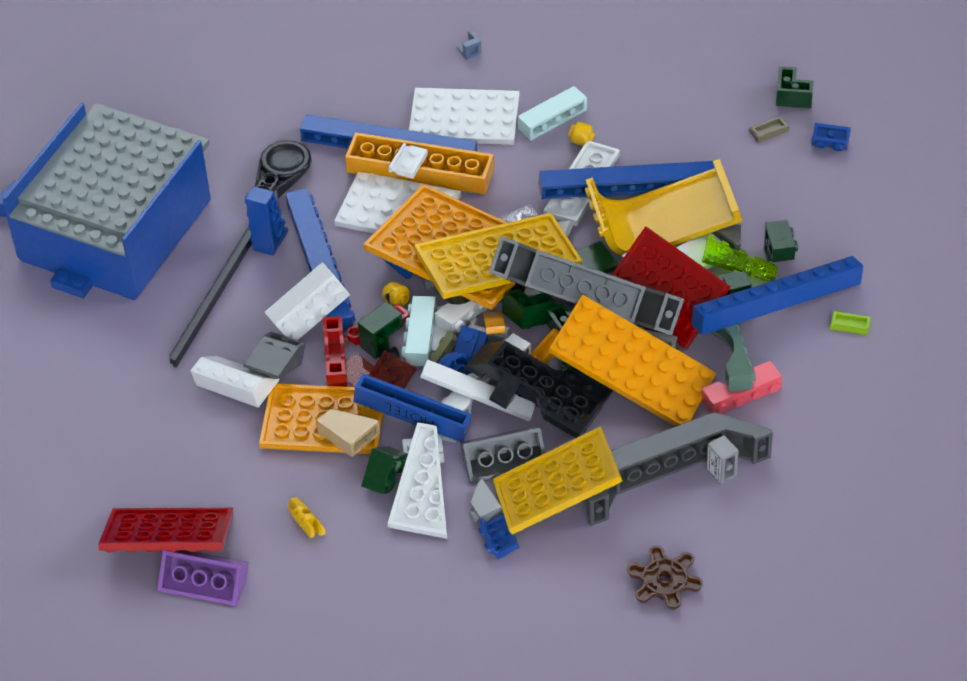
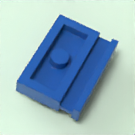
M462 325L453 352H463L468 357L473 358L479 349L487 343L490 334Z

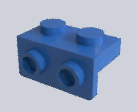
M815 123L811 143L817 148L829 147L836 151L847 150L851 127Z
M504 513L489 522H486L483 518L479 519L481 526L479 531L486 540L484 545L489 554H494L500 559L520 548L515 534L512 535L508 529Z

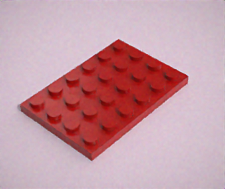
M647 226L644 227L612 273V276L684 299L672 336H677V343L685 349L689 348L699 333L692 326L693 306L723 297L731 288L730 285Z
M233 507L113 508L98 543L99 551L112 553L116 551L136 552L138 550H146L147 552H156L158 550H167L168 552L208 550L210 552H217L224 548L233 518Z

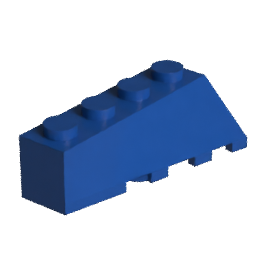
M253 186L251 191L245 196L253 250L274 256L289 230L288 227H284L286 222L281 218V209H277L279 204L274 191Z

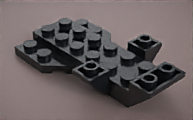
M507 341L484 344L465 367V369L480 378L486 374L498 382L489 398L492 402L506 409L518 393L539 406L545 421L574 438L580 437L588 429L614 391L578 369H574L573 372L555 370Z

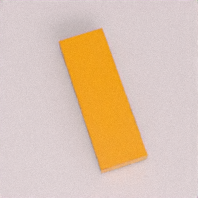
M502 311L483 313L486 334L506 332Z

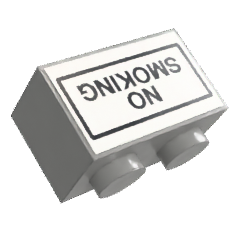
M725 435L718 439H713L708 444L707 470L720 484L736 477L738 470L739 450Z

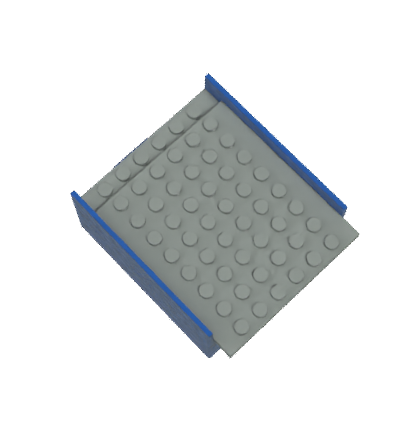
M80 103L2 198L17 257L22 262L54 272L55 274L50 280L51 286L54 289L84 299L94 286L136 300L211 200L203 154L210 144L209 139L95 103L86 114L84 103Z

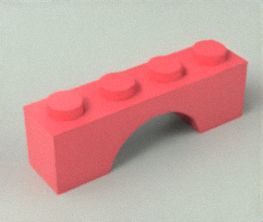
M771 361L753 367L756 381H753L752 390L729 392L727 385L718 381L702 388V403L710 414L714 412L723 414L728 410L741 407L745 403L758 400L765 395L780 390L782 383L781 374Z

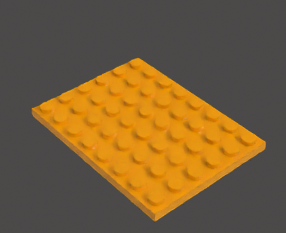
M422 184L364 243L363 249L432 282L414 251V244L508 222ZM513 282L461 296L492 310L503 298L504 293L509 292L516 283Z

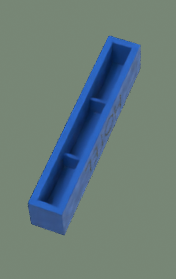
M366 374L361 375L355 386L353 402L413 425H417L418 422L437 426V434L453 440L464 441L470 429L472 414Z

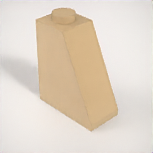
M330 409L325 414H322L317 420L318 433L351 457L380 434L379 421L376 419Z

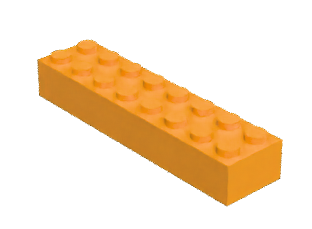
M356 132L345 156L346 171L348 173L366 172L486 195L495 170L494 154ZM403 143L409 147L412 145L427 149L428 152L427 157L413 179L398 175L394 171L392 173L389 172V165Z

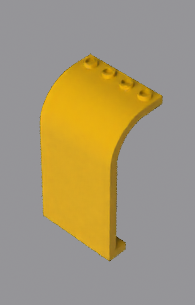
M720 159L713 161L714 169L626 200L605 198L598 192L593 177L586 179L588 187L585 188L588 199L592 198L589 201L592 211L596 210L593 216L596 224L600 223V226L597 227L600 237H605L609 248L621 256L630 249L645 226L673 246L743 222Z

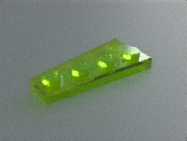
M708 234L702 263L728 271H738V273L745 271L747 276L771 282L776 279L777 265L757 256L752 258L746 251L742 249L737 251L730 248L729 243L724 241L719 243L713 240V236Z

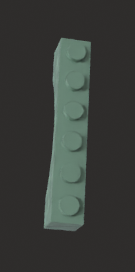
M739 323L710 332L723 340L733 353L725 365V381L729 392L752 390L753 381H756L754 369L751 370L752 364L750 357H748L747 347L743 346L744 340L743 335L740 334Z

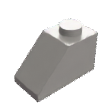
M483 479L478 482L471 500V511L469 512L471 520L481 527L479 519L483 518L486 522H489L502 514L501 505Z

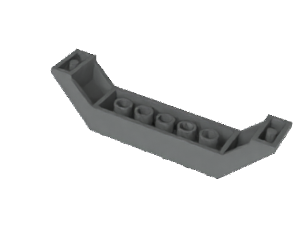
M503 236L500 238L489 273L573 304H577L583 294L634 325L671 336L684 302L683 298L638 285L534 249Z
M714 412L674 428L666 429L658 434L650 435L642 440L631 442L618 449H612L611 452L623 481L588 498L589 525L593 526L609 520V510L616 495L707 461L708 444L713 439H718L723 435L739 450L738 458L749 460L753 464L771 458L772 430Z

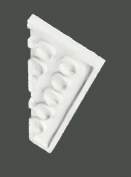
M417 422L388 520V528L447 539L437 426Z

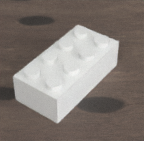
M322 262L268 308L265 314L286 337L299 340L350 294Z

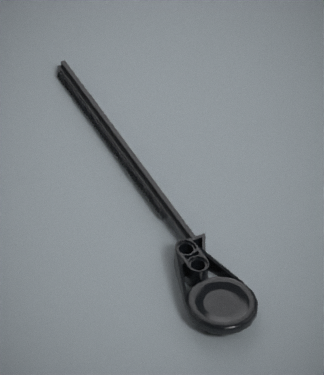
M290 140L278 141L269 145L262 152L259 159L255 187L274 191L278 201L310 168L312 162L310 151L305 145ZM278 180H282L284 182L279 185ZM249 226L246 228L247 230H245L241 240H239L238 245H236L235 250H233L234 252L230 254L231 257L227 259L228 262L224 264L225 266L221 269L222 271H220L210 291L206 293L207 296L203 298L204 301L200 303L201 306L197 308L198 311L194 313L195 316L191 318L187 328L183 331L184 334L180 336L181 339L177 341L178 344L174 346L173 351L169 354L170 364H173V367L177 368L252 245Z

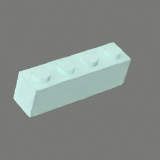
M573 86L519 115L518 130L531 141L587 110V97Z
M413 296L412 303L408 304V315H410V317L406 318V329H408V332H404V343H406V346H402V358H405L406 366H425L427 359L429 360L435 313L437 310L436 297Z

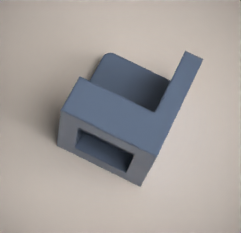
M470 30L468 31V41L457 45V49L468 60L482 54L481 40Z

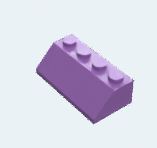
M163 550L157 591L236 606L246 583L249 562L205 553L189 552L188 550H178L176 552Z

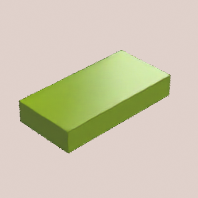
M833 311L830 329L868 335L871 317Z

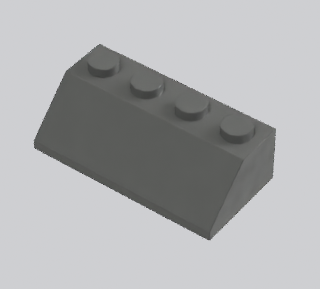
M538 426L460 442L463 462L470 483L479 482L481 479H493L545 454L541 428Z

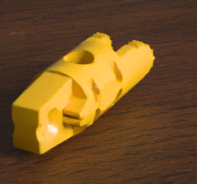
M297 497L290 498L288 503L289 512L307 536L313 538L315 532L318 536L324 535L326 533L325 528L311 510Z

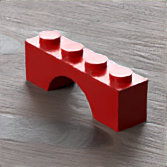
M342 316L323 318L327 385L347 387Z

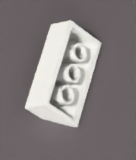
M219 356L201 357L190 370L196 386L258 408L279 381V378L271 379L266 374L253 373L248 368L243 367L242 364Z

